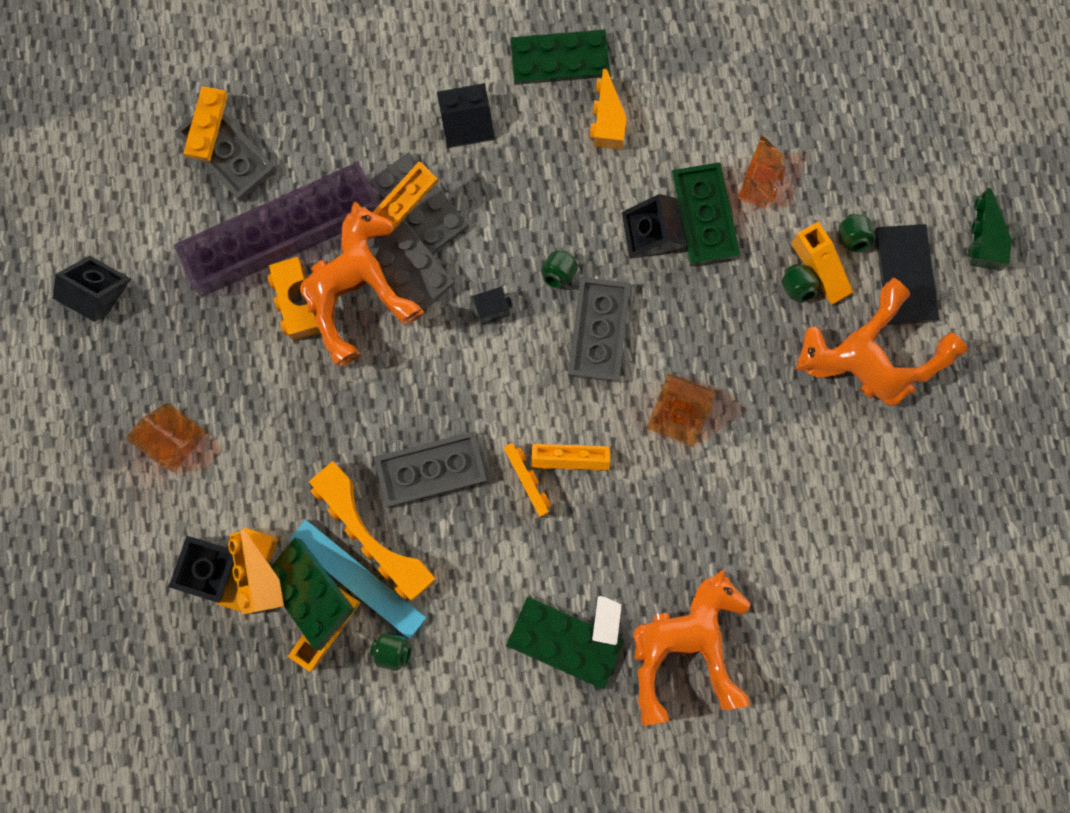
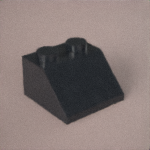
M485 83L437 91L447 148L495 140Z
M658 194L621 212L630 259L671 253L687 246L677 198Z
M88 256L55 274L52 299L95 322L109 314L131 278Z
M186 536L168 587L221 603L234 565L233 555L227 547Z

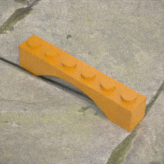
M334 461L309 481L314 487L310 490L320 502L323 500L327 502L330 506L327 509L329 514L336 521L341 519L347 527L344 531L353 541L358 539L363 544L361 551L370 561L375 558L381 565L378 571L386 580L393 579L398 585L394 589L404 600L409 598L411 601H414L437 581L419 559L393 553L370 535L356 509L354 484Z

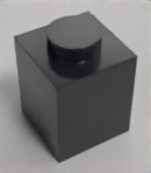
M502 287L473 295L481 325L510 316L509 308L513 307L509 293L504 294Z

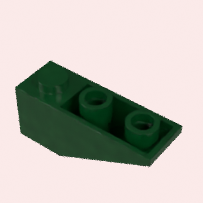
M987 188L980 196L976 197L974 202V211H977V217L971 226V234H974V241L969 246L968 257L971 258L970 266L1001 271L1010 263L1012 238L991 188Z

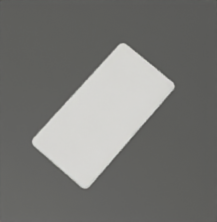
M598 597L593 631L594 641L613 645L617 644L622 604L606 597Z

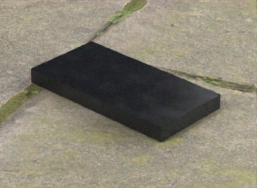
M927 225L876 227L875 237L882 288L892 278H895L910 292V296L903 302L896 315L887 325L939 321Z

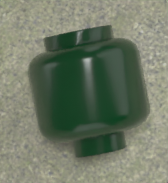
M850 214L839 225V235L845 249L852 252H862L868 249L874 241V230L871 220L867 216Z
M553 251L541 268L543 280L553 288L566 287L576 274L578 264L570 252Z
M794 264L786 270V274L782 278V285L789 298L793 301L808 302L818 293L819 280L808 265Z
M383 633L378 640H373L370 655L374 656V663L377 667L398 671L403 666L408 665L412 646L408 645V640L404 636Z

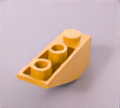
M603 69L602 78H597L595 92L600 93L599 101L594 100L592 114L597 116L596 123H591L589 138H594L593 146L622 150L627 117L607 69Z
M819 221L797 233L791 245L804 265L812 268L819 280V288L829 303L833 305L852 294L853 290L833 242Z
M241 530L229 534L228 546L230 553L233 555V577L238 586L237 602L242 610V615L284 606L279 578L246 531Z

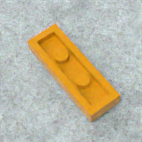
M201 87L183 153L186 158L210 162L228 97L225 90Z
M419 161L373 213L392 221L395 229L435 186L439 179Z
M513 443L506 445L503 448L539 517L542 518L548 515L549 511L547 508L551 504L545 492L539 494L535 486L539 481L532 469L527 471L523 463L527 460L521 447L515 448Z
M533 444L531 467L594 471L610 470V447Z

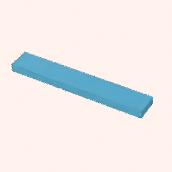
M305 519L289 539L290 542L295 537L302 539L329 574L407 638L411 639L427 619V617L308 520Z

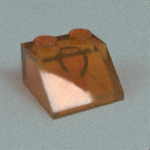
M761 136L737 197L738 200L764 209L768 201L773 203L778 188H775L774 185L776 180L781 181L786 169L785 166H782L785 156L766 137Z
M668 373L646 428L694 447L712 408L716 391Z
M165 403L141 418L125 439L163 468L175 473L207 432L169 403Z

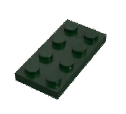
M606 29L510 37L514 85L602 78L603 69H607L610 76Z
M721 162L672 170L671 177L675 196L679 202L690 266L739 258L740 251Z
M295 537L271 568L280 580L284 608L313 649L321 651L355 609L304 541Z
M527 597L506 646L604 690L624 639L618 637L616 645L594 641L593 625Z

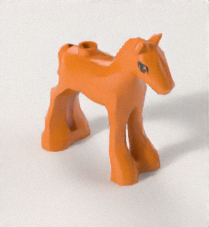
M354 202L351 213L347 215L343 222L341 234L343 253L327 264L324 260L314 264L311 267L313 273L306 280H303L300 286V293L307 301L308 312L313 313L317 311L314 321L322 334L325 348L331 354L335 366L340 365V367L348 365L361 356L357 348L342 340L336 330L334 312L340 295L358 290L365 284H369L376 291L385 306L396 315L404 326L413 323L425 314L414 301L398 297L393 292L385 279L379 262L369 249L368 240L373 237L390 235L394 231V223L367 210L365 207L359 206L357 202Z
M892 278L881 289L880 306L877 313L867 324L851 333L838 347L834 349L827 348L821 330L816 326L807 328L801 354L797 359L799 363L795 366V369L806 371L808 375L817 378L851 372L863 384L860 390L868 398L872 399L876 396L885 405L895 406L906 396L916 393V388L912 383L928 381L938 371L952 365L957 357L962 356L969 348L960 337L949 332L947 335H943L937 342L935 355L924 365L916 368L893 367L884 350L875 343V339L880 330L896 315L903 302L910 296V292L899 280Z
M724 570L700 583L688 615L670 618L669 613L654 615L653 622L644 625L640 624L634 630L633 638L636 645L634 659L643 660V665L637 671L641 725L648 726L670 721L667 711L656 699L654 688L656 671L668 653L691 654L700 652L703 655L721 710L751 706L747 694L732 683L727 674L723 660L722 634L717 621L720 610L743 615L749 611L751 603L732 585L728 577H725Z

